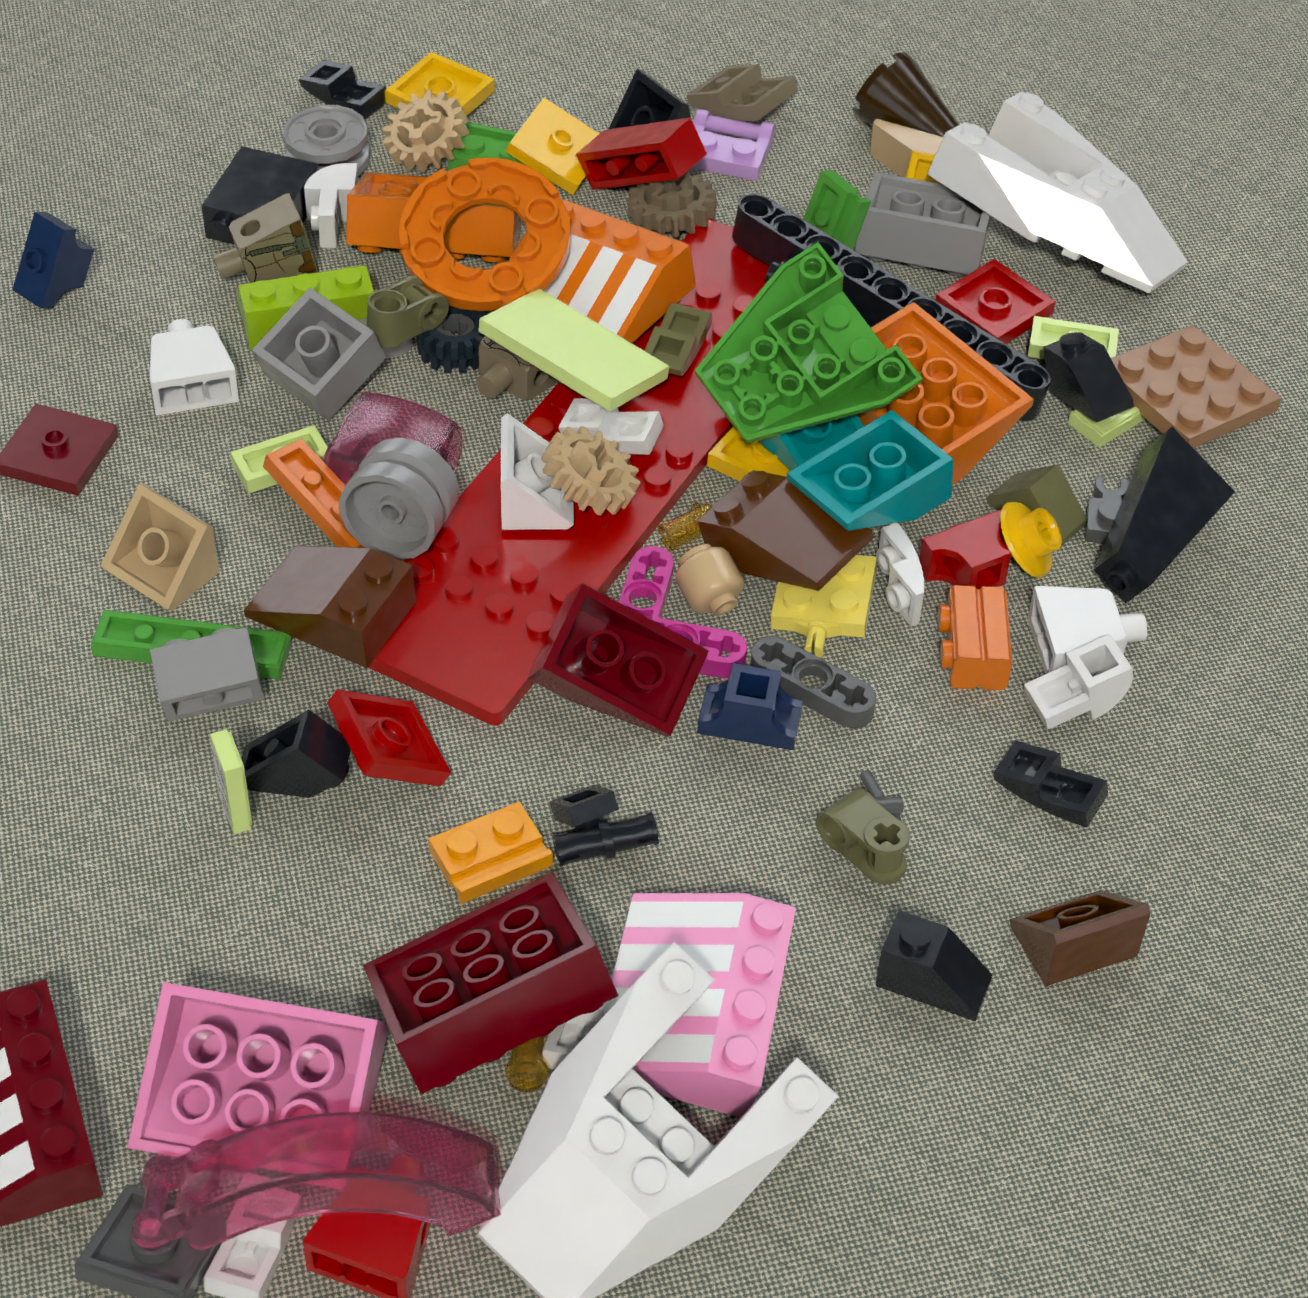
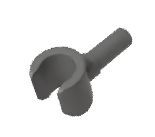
M870 770L861 772L860 778L867 791L881 806L901 821L900 813H903L904 809L902 797H884V793L881 791Z

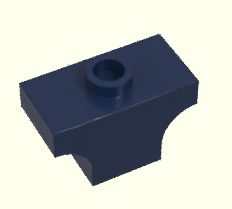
M34 212L12 290L41 309L54 308L57 299L65 291L71 288H83L94 248L76 238L75 228L48 212Z
M733 663L728 681L717 685L707 684L698 719L697 733L794 750L803 701L789 696L782 689L781 671Z

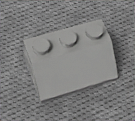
M878 172L874 173L866 198L872 202L857 238L855 248L857 253L866 255L868 258L876 261L888 259L907 263L914 268L931 267L947 270L950 274L956 276H966L980 267L991 215L943 184Z

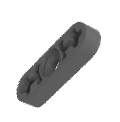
M767 636L754 643L751 651L750 666L781 671L782 689L789 696L803 701V705L848 728L866 726L873 719L876 693L868 683L781 637ZM813 675L823 679L825 685L819 688H809L803 685L800 679Z

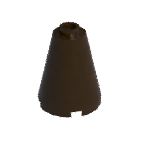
M906 52L892 55L897 61L889 67L881 63L865 80L855 98L860 103L859 108L853 107V112L861 120L872 126L875 119H880L944 137L945 132L959 125L915 60Z

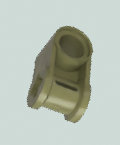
M406 276L401 281L370 294L367 303V327L374 331L381 348H394L425 331L439 326L448 313L449 301L442 294H433L425 288L422 279L418 276Z
M857 788L817 815L816 824L823 840L832 849L840 852L854 864L868 879L875 883L891 884L900 880L905 875L907 861L903 852L909 845V828L904 822L894 817L881 806L869 792Z

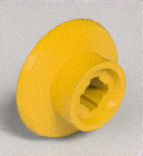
M1007 502L1002 507L1000 514L1001 529L1007 547L1025 572L1033 577L1043 578L1051 569L1052 552L1059 550L1062 545L1059 527L1053 516L1044 508H1037L1031 511L1022 503Z

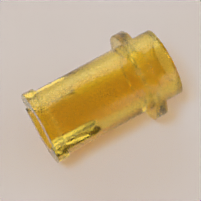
M696 502L691 505L690 511L658 525V534H667V536L660 538L667 550L674 551L677 547L701 536L697 521L712 508L709 503L700 504Z
M544 1037L534 1038L511 1050V1060L505 1066V1077L510 1081L511 1087L520 1092L536 1091L541 1088L543 1082L547 1079L548 1066L543 1061L542 1054Z

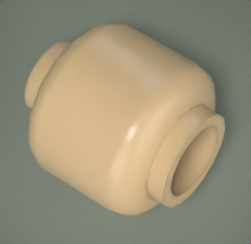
M702 544L692 548L680 558V567L676 571L675 580L693 611L700 614L712 612L714 616H720L737 606L739 602L737 597L744 589L745 580L726 549L712 547L710 544Z

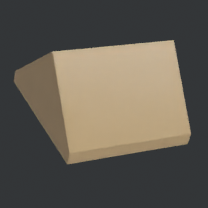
M139 483L100 567L165 609L173 611L219 573L213 527L147 485Z

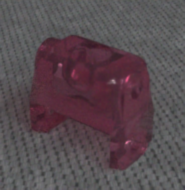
M362 392L346 413L337 435L326 450L323 462L346 485L373 446L385 439L405 438L421 442L438 452L451 466L454 473L459 466V459L462 455V429L448 417L415 402L384 394Z

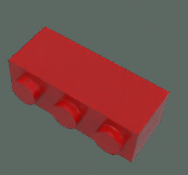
M690 117L604 130L582 148L576 156L592 190L680 179L707 153Z

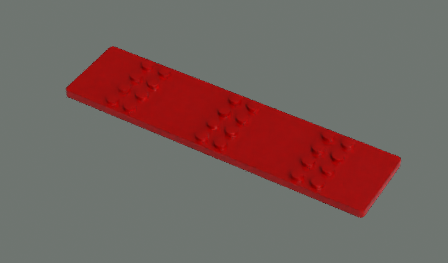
M708 219V226L706 228L696 225L695 233H688L681 241L690 245L696 287L677 304L711 312L712 315L710 329L692 364L683 376L668 373V379L617 407L619 412L659 411L664 423V427L649 455L630 454L631 457L627 464L638 468L639 471L634 478L640 481V485L625 509L620 508L615 515H612L605 509L600 516L594 512L592 506H587L584 511L579 510L578 503L573 501L574 525L568 529L502 530L500 449L458 497L454 508L441 526L429 549L415 558L404 559V562L411 564L413 568L417 602L368 668L490 725L497 726L505 721L535 683L527 679L566 595L582 583L602 594L606 593L632 560L634 554L643 546L707 465L708 453L733 427L695 375V369L766 284L764 280L770 266L734 243L732 239L733 227ZM665 314L632 344L645 350L654 327L661 326ZM559 381L523 424L550 443L557 432L560 433L558 427L573 399L586 397Z

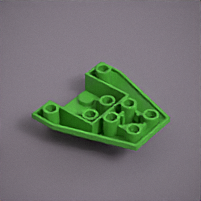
M819 242L778 268L695 369V375L746 444L885 407L923 381V378L897 344L888 350L844 294L842 291L844 275Z

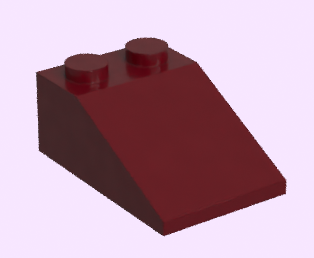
M582 583L566 595L527 679L569 701L669 737L676 726L709 650Z

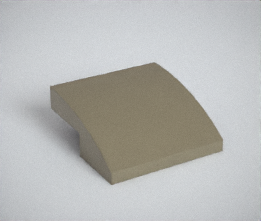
M759 64L727 66L687 94L686 97L689 104L698 109L710 111L712 115L739 121H759L798 92L795 76L762 78Z

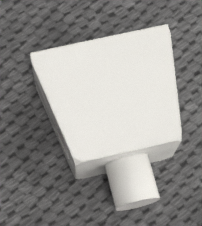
M177 319L169 324L168 332L158 333L151 337L150 384L156 415L239 402L235 367L214 327L208 325L194 328L191 321Z
M1054 586L1034 587L1028 620L1045 674L1067 665V652L1107 634L1111 635L1123 654L1127 642L1145 641L1147 638V622L1144 614L1120 615L1113 594L1107 589Z

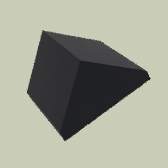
M636 69L609 129L690 118L689 106L643 70Z

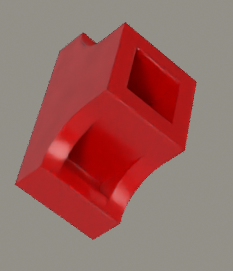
M1001 509L965 523L955 524L949 529L922 538L919 561L926 582L945 581L952 585L975 586L978 590L982 586L1000 587L1005 585L1011 552L1006 547L1001 529Z

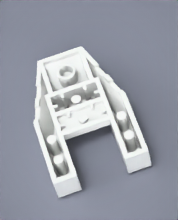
M1022 91L1005 100L988 136L983 128L975 124H968L967 122L945 132L927 174L1026 239L1036 243L1042 237L1064 247L1061 254L1076 261L1083 255L1104 265L1101 270L1102 273L1147 293H1151L1185 268L1187 260L1139 187L1060 115L1044 105L1043 100L1037 95Z
M675 942L638 978L551 1073L517 1151L477 1234V1237L540 1298H596L652 1265H656L688 1245L715 1232L839 1097L797 1057L714 1147L633 1070L699 1000L715 980Z

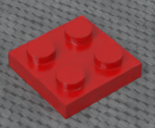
M992 259L936 294L935 299L938 303L1005 344L1032 328L1034 316L1045 318L1051 316L1054 313L1056 302L996 259Z
M337 689L327 702L337 722L338 729L344 735L356 759L357 766L364 776L433 786H442L450 776L451 771L413 702Z

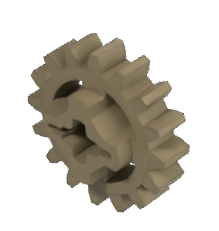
M686 172L680 179L637 184V188L629 189V198H627L629 217H632V224L636 226L642 225V228L650 231L654 229L661 235H664L666 232H672L674 237H679L682 230L693 234L695 233L696 225L706 228L708 226V219H714L716 216V190H712L711 181L702 182V175L700 174L690 177Z

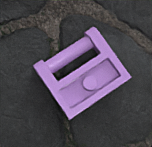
M698 109L694 119V126L707 154L692 168L758 181L773 143L775 124L762 122V125L737 121L712 116L710 111ZM713 132L741 137L742 139L714 134Z

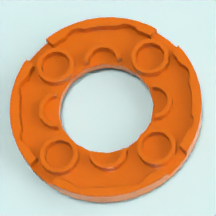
M475 158L468 159V165L457 167L447 172L444 168L440 169L416 188L402 212L399 240L402 256L410 275H415L422 279L425 288L433 294H442L449 301V305L471 311H495L530 292L539 289L545 290L555 280L568 258L571 245V226L569 212H567L560 198L559 191L541 173L512 160ZM482 203L504 205L516 212L526 224L528 236L523 250L517 254L514 260L498 263L492 269L482 270L481 267H477V269L466 267L456 261L447 251L444 244L447 224L458 212L471 205Z

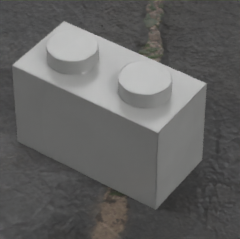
M247 627L241 629L222 628L214 631L210 636L193 640L174 639L166 642L162 647L150 649L159 699L168 722L265 699L254 648Z

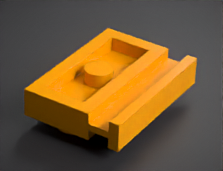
M520 801L428 838L429 852L450 887H454L461 904L553 866L552 851L550 848L547 849L542 842V835Z

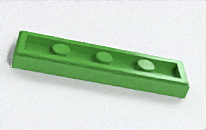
M103 610L91 642L92 655L97 657L152 663L150 649L162 647L168 641L174 639L193 640L210 636L214 631L222 628L241 629L245 627ZM247 628L254 648L259 676L281 680L292 645L291 636L279 631Z

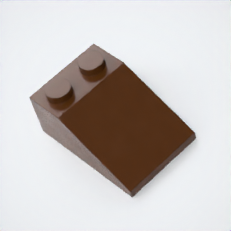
M755 470L746 474L741 479V482L723 498L716 501L713 507L697 521L704 544L726 549L741 573L817 591L824 587L874 538L870 528L847 531L790 483L786 476Z
M294 546L244 609V615L263 625L368 668L417 602L413 568L409 563L372 548Z

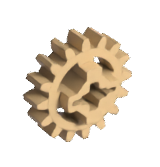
M427 90L422 99H419L415 93L412 94L411 103L408 105L399 102L397 105L400 112L398 114H388L387 116L392 125L382 128L386 136L383 144L397 165L402 163L407 171L412 170L417 165L420 172H425L430 163H433L436 169L440 168V160L444 157L453 160L452 150L454 148H464L465 145L460 137L467 136L470 132L466 126L469 119L455 97L449 99L445 91H441L435 98L431 90Z
M583 426L579 428L577 433L570 427H566L562 434L557 432L546 447V451L541 460L547 463L542 470L543 474L554 477L550 484L552 489L562 488L565 491L563 499L566 502L570 500L578 503L579 510L582 511L587 506H592L594 512L600 516L605 509L612 515H615L620 508L625 509L640 485V481L634 478L639 471L638 468L627 464L631 455L629 453H619L616 450L618 447L617 441H608L603 438V434L600 431H597L595 436H591Z

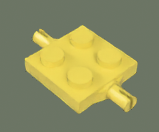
M854 556L819 591L778 582L771 612V629L795 631L807 636L804 650L813 654L814 649L815 656L819 658L823 657L825 638L836 636L865 638L877 572V557Z

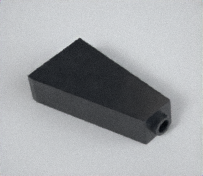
M1173 427L1164 432L1142 452L1094 568V571L1106 582L1107 586L1125 603L1148 588L1235 493L1223 478Z

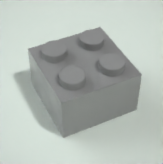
M309 288L251 350L269 379L328 421L386 358L374 331L312 288Z

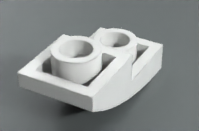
M893 523L881 528L879 549L877 550L876 557L883 573L889 575L885 593L890 607L895 612H900L912 627L919 624L924 597L923 571L918 555L907 534L898 523Z

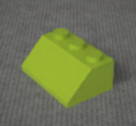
M366 265L300 274L298 276L272 280H260L238 285L235 289L236 298L250 352L309 288L321 294L356 320L367 318L368 298L374 290Z

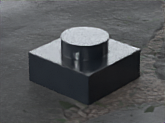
M591 785L549 801L555 821L572 826L575 830L596 826V821L603 819L604 815L619 810L614 791L597 785Z

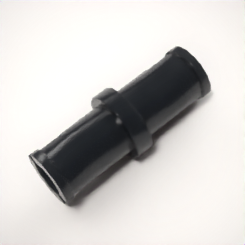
M652 812L608 823L607 819H601L596 821V826L552 835L559 867L603 856L604 860H610L616 857L615 853L659 844L657 826Z

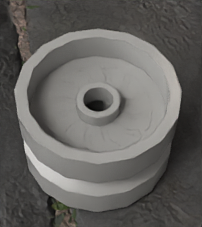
M405 438L385 439L369 450L358 470L354 472L339 498L340 516L347 531L365 548H372L396 559L415 558L429 549L441 526L458 500V482L451 466L435 450L421 442Z

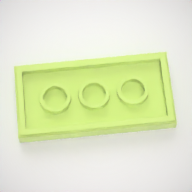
M541 289L530 292L481 317L479 320L478 331L609 412L668 379L669 365Z

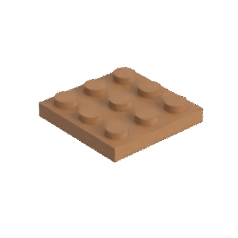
M1194 325L1111 358L1133 398L1134 407L1140 410L1141 415L1162 433L1173 427L1193 448L1276 412L1282 399L1262 380L1258 379Z

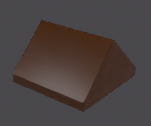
M1099 890L1009 920L1012 931L1046 987L1137 957L1150 917V910L1147 903Z

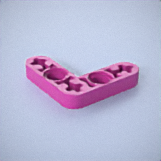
M647 546L639 549L632 558L619 603L709 650L699 674L718 678H730L733 663L746 665L747 643L745 639L733 631L662 618L673 581L674 559L670 552L658 546ZM650 567H656L653 581L646 579V572L650 570ZM638 597H647L653 600L655 604L648 608H638L630 602ZM727 651L730 653L728 657H722V652Z

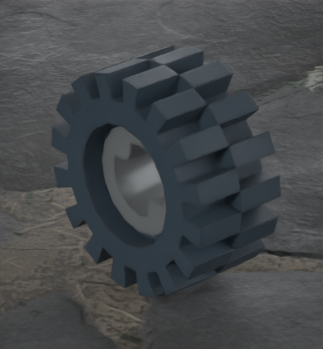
M449 305L448 313L439 326L417 335L418 354L421 355V360L425 364L431 362V368L436 371L440 366H444V373L452 374V368H459V374L467 373L466 366H471L473 370L479 369V345L485 335L478 331L479 320L481 317L491 313V311H471Z

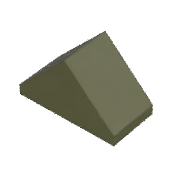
M1058 465L1014 474L987 497V504L997 510H1002V507L1007 502L1022 503L1031 511L1037 508H1044L1053 516L1059 527L1062 545L1086 525L1087 518Z

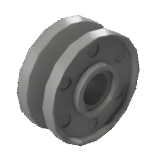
M318 105L305 108L292 115L284 125L283 139L287 148V157L317 163L318 170L334 164L357 163L358 176L369 165L368 125L363 116L351 108L339 105Z

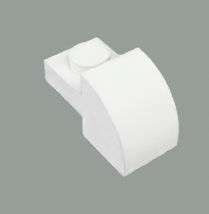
M341 163L324 167L311 175L305 184L307 221H311L312 231H319L320 248H337L340 221L347 222V194L358 183L357 163Z
M1110 634L1067 652V665L1024 684L1025 695L1047 730L1085 712L1088 713L1091 720H1094L1112 709L1129 690L1133 680V668Z

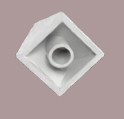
M508 413L501 418L502 530L570 528L574 525L573 500L566 502L563 499L565 491L562 488L552 489L550 484L554 477L543 474L542 471L547 463L541 460L549 442Z

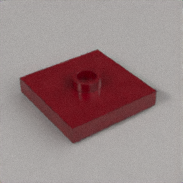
M35 403L0 453V475L78 496L117 439V425Z

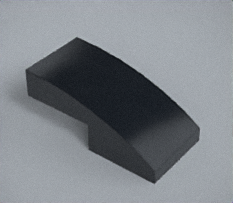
M323 60L299 78L300 86L327 105L351 108L362 115L364 119L386 103V86L356 80L353 67L350 65Z
M1016 740L994 771V780L1021 799L1054 816L1086 828L1108 796L1107 780L1063 768L1061 766L1060 753Z

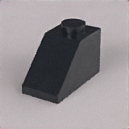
M1072 332L1061 336L1059 341L1043 347L1046 370L1051 376L1049 393L1095 422L1134 407L1133 398L1104 345L1082 332Z
M307 710L245 745L241 759L245 770L247 790L311 798L330 787L338 786L345 779L349 771L348 760L351 749L341 732L310 710Z
M898 910L881 950L875 986L976 1022L993 974L949 927Z

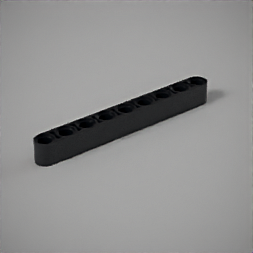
M747 194L741 197L732 232V239L739 247L770 266L775 260L779 262L783 260L788 261L819 242L844 275L842 291L870 328L912 302H915L1034 399L1033 406L1019 420L1030 421L1038 417L1051 382L1049 372L1041 365L770 198L760 194Z

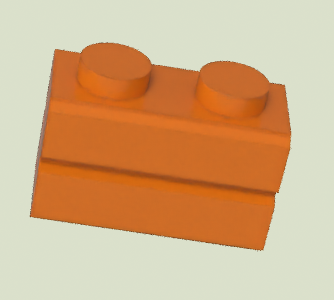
M954 585L949 590L947 604H939L938 632L947 633V640H941L940 668L949 669L950 685L953 688L975 689L977 686H980L984 690H1004L1008 687L1013 663L1007 591H1005L1004 587L982 586L978 590L975 586Z

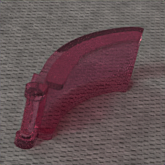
M334 1112L277 1120L245 1129L218 1141L215 1139L205 1140L194 1146L187 1154L173 1160L167 1156L160 1155L147 1160L142 1174V1183L146 1188L142 1211L134 1218L132 1237L137 1245L143 1248H155L184 1236L193 1249L205 1250L243 1233L272 1223L302 1216L335 1212H372L404 1216L442 1227L447 1235H454L501 1215L498 1191L500 1186L498 1152L492 1143L471 1133L440 1123L401 1115L372 1112ZM178 1188L175 1208L165 1212L168 1192Z

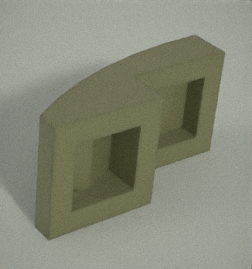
M671 302L661 326L654 327L644 351L669 365V373L683 376L695 359L712 324L711 312Z

